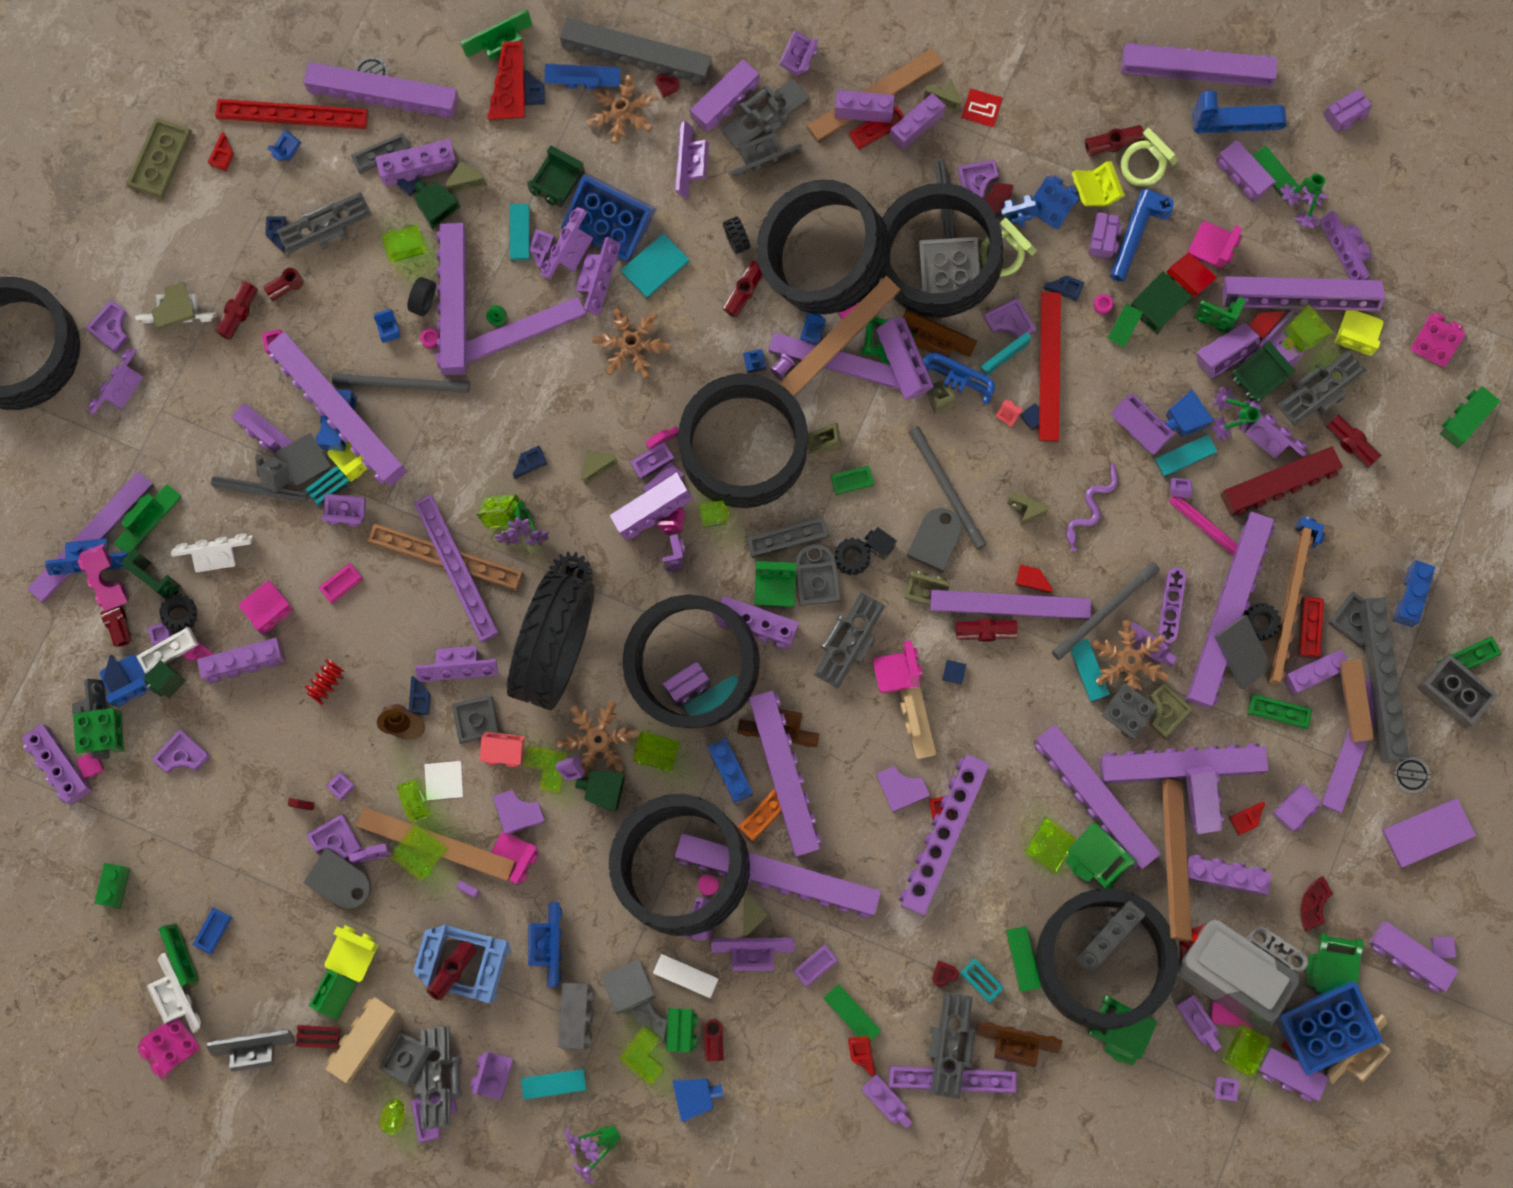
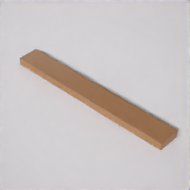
M932 48L862 92L896 95L943 66V61ZM834 108L808 124L807 129L818 143L854 120L835 118Z
M886 276L779 384L795 397L901 291L899 287Z
M373 524L367 540L368 543L444 568L431 541L382 525ZM459 551L471 577L518 591L524 574L523 571Z
M1165 778L1162 780L1170 934L1171 939L1190 942L1192 941L1183 784L1182 782Z
M365 807L356 827L508 882L516 864L513 860Z

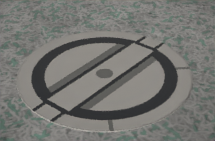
M366 57L359 61L355 67V71L388 76L386 63L378 57Z
M1409 757L1407 760L1398 762L1394 769L1395 782L1402 790L1408 793H1419L1426 789L1430 783L1431 774L1429 767L1419 758Z

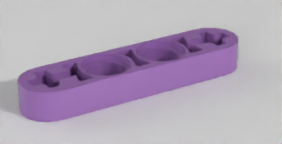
M1178 567L1172 568L1168 572L1165 582L1157 635L1165 633L1168 625H1174V627L1171 626L1169 629V634L1172 637L1167 640L1166 636L1162 635L1166 640L1164 642L1166 645L1175 641L1179 628L1186 574L1183 569ZM1178 573V577H1181V579L1177 581L1176 587H1169V585L1173 586L1175 580L1171 576ZM1171 591L1176 592L1179 599L1177 601L1169 600L1168 593ZM1166 611H1173L1176 615L1175 620H1167L1165 617Z

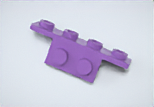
M681 121L675 189L685 199L689 196L690 181L707 177L709 142L706 140L693 142L694 128L686 121Z
M577 207L571 212L569 222L561 230L558 242L552 247L548 260L541 267V276L550 279L559 263L575 272L593 239L578 229L587 213L586 210Z
M1331 211L1319 221L1350 279H1368L1370 274L1363 262L1373 258L1369 246L1365 243L1356 224L1343 227L1336 212Z
M610 237L605 238L600 255L586 254L576 291L588 294L584 310L594 316L600 315L621 246L620 243Z
M131 348L124 351L120 357L123 361L119 367L117 365L114 366L109 374L112 377L108 383L105 381L98 391L101 393L98 398L94 397L89 403L88 408L90 410L88 413L90 415L95 414L104 399L120 410L124 407L143 379V376L127 366L137 349Z
M1249 399L1245 402H1248L1250 407H1257L1261 418L1254 422L1245 432L1247 436L1275 459L1288 445L1301 456L1305 457L1307 455V445L1302 440H1296L1292 437V432L1288 428L1278 425L1275 417L1269 413L1265 414L1257 402H1251Z
M243 403L232 415V418L245 428L243 431L249 437L253 438L255 436L260 440L258 443L266 450L271 449L276 453L293 443V441L246 403Z
M477 646L436 649V664L417 665L415 668L419 682L498 676L499 670L496 659L477 661Z
M718 937L711 939L712 953H732V971H774V953L795 952V939L788 937Z

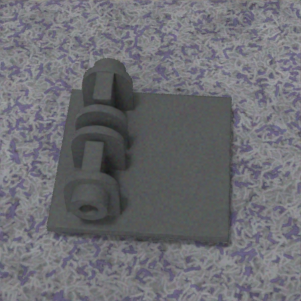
M1123 683L1101 716L1122 730L1121 734L1126 737L1130 736L1135 740L1157 706Z

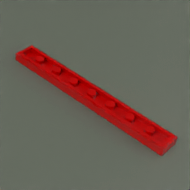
M217 99L215 117L216 119L367 129L369 111L368 109Z
M1041 292L1040 442H1059L1061 293Z

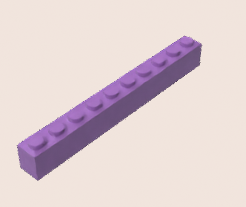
M285 332L267 346L271 352L269 357L276 364L280 362L283 365L280 368L287 377L291 375L294 378L291 382L298 390L304 389V397L310 403L314 401L317 404L315 409L322 417L326 415L329 418L326 422L333 430L339 429V437L345 443L350 442L353 445L350 449L357 457L361 455L364 458L362 463L369 471L372 468L376 472L374 477L381 484L385 482L391 487L408 472Z
M1252 511L1246 517L1236 552L1234 553L1185 701L1207 709L1218 702L1220 694L1217 691L1219 686H1222L1225 681L1226 675L1223 672L1225 667H1229L1214 636L1240 618L1243 612L1249 608L1251 600L1248 597L1250 592H1254L1257 583L1254 579L1256 574L1259 575L1263 565L1260 560L1262 555L1265 556L1269 545L1266 542L1268 537H1272L1275 526H1272L1274 521L1272 518Z
M682 833L675 859L679 860L678 864L690 867V864L697 865L701 871L710 872V869L718 871L717 875L726 878L730 861L729 847ZM749 853L750 877L748 884L750 881L758 883L757 887L767 890L773 887L778 889V893L787 896L790 893L798 895V899L809 901L810 898L818 900L817 904L829 907L830 904L838 906L837 910L849 913L852 910L858 912L857 916L869 919L870 916L874 917L881 891Z

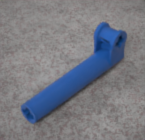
M1148 189L1141 190L1110 274L1113 280L1118 282L1125 281L1149 217L1153 216L1165 220L1172 215L1174 201L1171 197Z

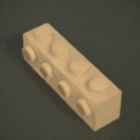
M374 997L373 1000L370 998L363 1007L365 1012L361 1017L358 1016L351 1025L352 1031L341 1039L339 1043L341 1047L337 1053H332L326 1062L328 1064L326 1070L345 1083H351L399 1012L378 997Z

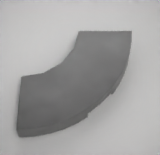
M651 1000L632 1008L631 1012L638 1026L652 1038L665 1042L668 1020L659 1017L655 1013Z

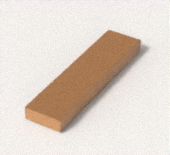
M1362 659L1340 661L1351 742L1372 740L1374 737Z

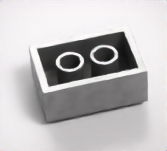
M1450 654L1442 658L1417 688L1464 728L1473 725L1498 696L1495 691Z
M577 983L562 984L558 1048L587 1050V1046L591 1045L592 1033L588 1031L589 1024L593 1023V1011L590 1010V1002L594 1003L595 990L591 989V985Z

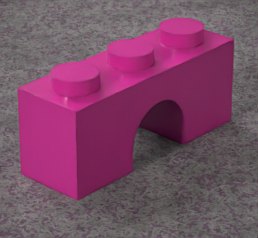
M105 544L81 552L78 564L81 570H85L88 575L86 580L91 589L94 588L96 592L95 600L98 606H102L104 611L127 603L129 596L121 580L111 583L102 578L101 571L110 567L113 562Z

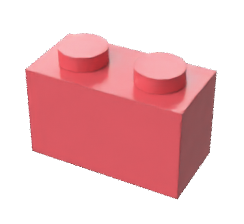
M485 732L481 737L480 761H485L489 765L504 763L508 767L521 765L524 760L525 736Z

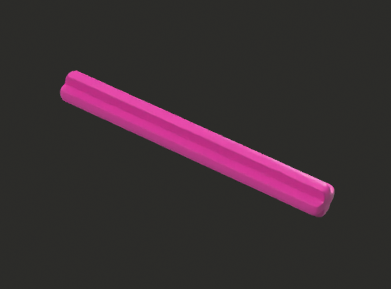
M1173 496L1170 499L1169 503L1234 556L1238 545L1234 540L1182 497Z

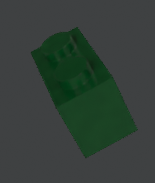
M161 660L143 678L148 682L146 686L160 697L165 695L169 699L186 681L173 668Z

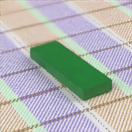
M1264 146L1252 155L1275 180L1273 188L1281 198L1284 194L1280 192V188H1284L1286 183L1290 189L1298 186L1297 182L1267 146Z
M1491 636L1451 656L1469 670L1502 653Z
M1256 694L1251 695L1247 711L1248 715L1303 729L1309 728L1312 713L1311 708Z
M177 924L160 927L158 930L180 986L198 982L197 974Z
M1027 926L1006 930L1019 992L1041 988Z
M839 984L823 998L858 1037L870 1036L871 1041L881 1032L876 1024Z

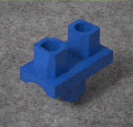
M1032 195L1024 196L1022 198L1023 204L1016 205L1014 200L1005 201L1004 209H1001L1004 219L1007 218L1013 225L1020 223L1021 228L1026 227L1025 221L1039 216L1040 212Z

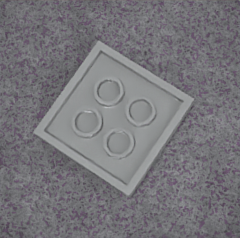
M977 237L919 241L922 291L946 293L957 290L968 284L979 274Z

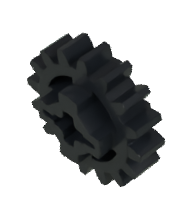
M567 552L566 557L559 554L560 560L553 559L555 566L549 567L550 570L558 571L562 566L560 573L567 575V572L571 570L574 574L571 578H579L584 572L582 580L592 581V578L588 575L593 573L592 569L588 568L590 566L589 561L584 562L585 556L578 558L577 552L573 556Z

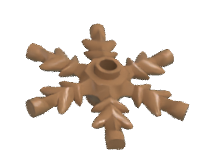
M626 75L625 85H619L622 93H618L622 98L614 100V94L610 97L608 90L603 93L597 87L592 91L593 95L599 97L596 102L605 103L603 106H611V110L609 112L602 110L603 114L594 113L595 118L586 120L588 127L596 123L600 127L605 120L608 123L610 118H615L616 122L611 125L614 128L609 132V135L614 134L611 141L614 145L619 144L620 134L625 136L622 128L626 127L623 123L624 120L631 119V125L635 123L637 130L640 129V126L647 132H651L653 129L652 125L645 122L649 119L648 117H640L641 113L634 114L633 111L635 108L642 109V106L651 107L652 105L649 102L659 100L657 93H653L648 97L647 93H644L640 99L636 97L634 102H630L628 98L634 95L631 92L636 87L635 85L631 86L633 82V76Z
M616 308L613 310V313L617 320L612 321V323L620 327L616 330L623 332V336L617 339L613 334L612 338L604 332V337L593 336L592 341L593 344H603L602 349L611 346V349L615 346L621 348L620 353H613L616 357L607 360L611 365L605 372L611 376L617 367L619 370H622L623 361L627 363L626 356L632 355L634 357L632 363L636 362L634 371L637 372L640 369L643 379L649 378L650 374L646 366H651V364L644 360L646 356L640 355L641 349L646 348L649 353L651 349L656 354H660L659 349L670 351V343H660L661 338L652 341V337L647 341L642 339L643 334H649L646 330L656 326L651 323L658 315L651 312L646 320L642 316L640 326L636 324L637 331L631 332L629 330L631 324H628L629 316L623 317L620 308Z
M1124 620V632L1118 631L1124 641H1120L1125 645L1123 651H1118L1116 644L1113 648L1108 640H1105V644L1094 640L1092 647L1102 651L1099 653V656L1110 655L1108 659L1115 657L1118 660L1116 666L1109 665L1111 669L1100 670L1103 675L1095 679L1099 687L1106 681H1109L1111 685L1115 676L1119 679L1121 671H1125L1128 674L1124 681H1128L1127 685L1136 692L1137 690H1142L1137 682L1140 678L1135 675L1138 670H1143L1144 676L1148 673L1152 681H1155V676L1163 681L1167 680L1169 674L1159 670L1162 667L1161 665L1151 666L1152 662L1146 664L1143 662L1144 655L1152 656L1149 652L1160 651L1157 646L1166 641L1162 635H1159L1153 641L1151 636H1149L1146 644L1141 643V649L1136 650L1133 648V644L1137 640L1132 639L1137 630L1131 631V620ZM1129 656L1135 659L1133 664L1128 662Z
M609 700L606 711L603 708L600 709L602 719L597 717L600 723L597 727L591 725L592 718L588 720L587 710H584L582 713L577 705L573 706L570 710L576 718L572 719V721L582 725L579 729H585L586 735L581 737L576 733V737L566 734L567 740H556L557 748L568 747V752L572 751L575 747H578V750H580L582 745L588 747V752L583 753L582 755L585 757L581 759V765L585 771L584 778L589 768L594 771L593 760L597 761L595 756L597 752L603 753L602 760L607 759L608 769L613 766L616 772L625 770L618 761L622 760V757L613 754L616 750L609 749L608 745L611 741L617 745L618 741L628 745L627 739L638 738L637 730L626 732L627 727H623L619 732L615 729L612 734L607 732L606 727L613 724L609 721L617 716V714H612L617 704ZM599 735L601 737L600 743H595V736Z

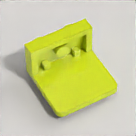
M1106 161L1093 171L1075 170L1072 172L1074 184L1077 186L1080 194V200L1085 206L1109 207L1125 196L1112 161Z
M1346 310L1335 343L1372 356L1379 348L1381 341H1378L1384 322L1379 318L1359 311Z
M347 442L345 452L329 450L328 456L352 482L360 477L367 470V467L362 463L364 458L361 455L357 457L350 449L353 445Z
M344 925L343 928L336 927L334 935L337 938L325 961V967L357 982H361L366 975L379 944L373 942L375 938L363 933L362 937L354 934L356 930Z

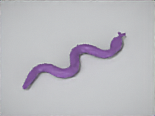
M1111 463V484L1109 486H1091L1086 491L1085 500L1093 512L1092 518L1074 519L1068 524L1066 537L1071 545L1070 552L1073 550L1077 551L1074 547L1076 541L1074 527L1093 526L1098 523L1101 517L1100 509L1094 502L1093 495L1095 493L1112 492L1117 486L1118 477L1114 463Z

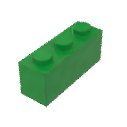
M1483 386L1477 391L1473 389L1466 397L1468 399L1465 405L1461 403L1454 410L1456 415L1453 418L1448 417L1441 425L1444 429L1439 434L1457 449L1465 443L1501 402Z

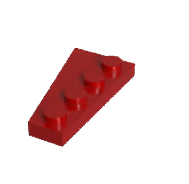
M503 42L498 64L499 69L494 82V92L490 101L491 106L487 115L488 120L526 118L523 42Z

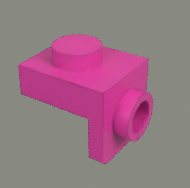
M684 508L676 509L671 515L664 517L662 521H658L657 526L663 533L668 535L682 533L686 511Z

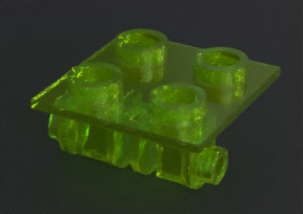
M1045 816L1043 821L1040 822L1041 824L1037 831L1034 832V836L1031 837L1032 840L1029 845L1025 847L1024 854L1030 858L1033 857L1056 873L1076 838Z
M414 824L390 858L423 881L425 877L431 875V869L447 850V847Z

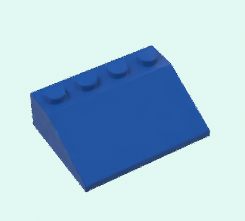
M583 175L561 229L566 227L573 210L577 207L584 209L587 213L578 229L593 238L591 244L601 249L606 237L621 244L617 257L629 262L647 231L657 208L592 175Z
M1346 982L1285 1009L1275 1020L1282 1036L1306 1076L1383 1042L1356 982Z

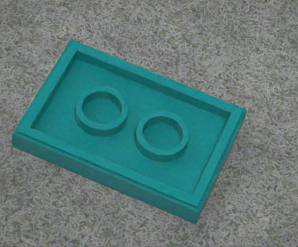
M663 233L621 270V273L648 299L689 263V259Z

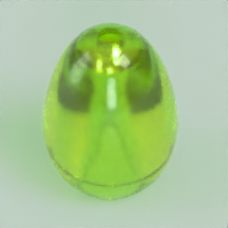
M399 1099L390 1100L383 1108L379 1118L381 1130L386 1134L393 1135L402 1129L405 1122V1107Z

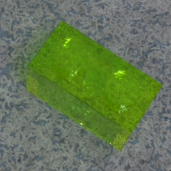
M408 225L404 229L397 231L389 230L381 235L386 256L390 263L427 253L419 225Z

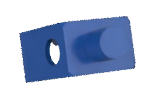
M1191 390L1168 410L1166 414L1168 421L1165 424L1172 431L1176 430L1180 437H1184L1209 427L1213 422V418L1195 392Z
M708 1079L673 1081L681 1122L713 1109L712 1100L724 1097L722 1085L709 1087Z

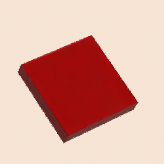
M1189 252L1166 271L1193 297H1197L1218 278Z

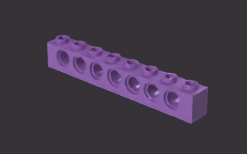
M968 754L965 759L960 758L956 767L959 773L957 777L953 776L948 788H951L949 796L944 795L940 806L943 807L940 815L936 813L932 822L935 828L932 833L928 832L924 844L927 845L924 852H919L916 863L919 865L916 871L912 870L907 881L910 882L908 890L903 889L899 898L902 901L900 907L920 916L925 915L990 764ZM965 773L970 774L973 777V782L965 783L962 775ZM954 793H963L965 800L963 802L956 801ZM948 810L954 811L957 819L954 821L947 819L946 812ZM940 829L948 831L949 837L947 839L939 838L938 831ZM930 849H939L941 856L939 858L931 857ZM923 867H930L933 874L931 877H924L921 870ZM917 885L924 888V895L916 896L913 888Z

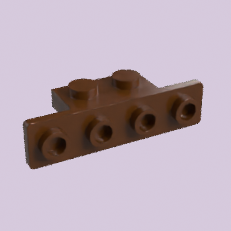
M906 310L903 315L909 330L916 333L914 342L918 348L931 353H939L948 358L952 350L968 357L972 355L977 340L910 310Z
M778 709L779 714H784L787 725L783 727L785 734H790L792 743L805 747L818 746L819 733L800 730L802 713ZM739 721L738 734L748 737H760L755 722Z
M980 1022L976 1034L996 1039L995 1059L1030 1067H1036L1039 1049L1059 1053L1063 1040L1057 1039L1054 1036L1038 1035L1032 1031L1016 1030L1010 1026H998L992 1022Z

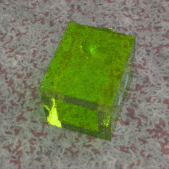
M723 500L700 504L703 528L727 524L726 518H730L729 508L724 506Z

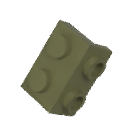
M922 571L911 572L904 599L930 606L931 590L948 591L950 582H947V579L940 576H935V578L929 577L927 573Z

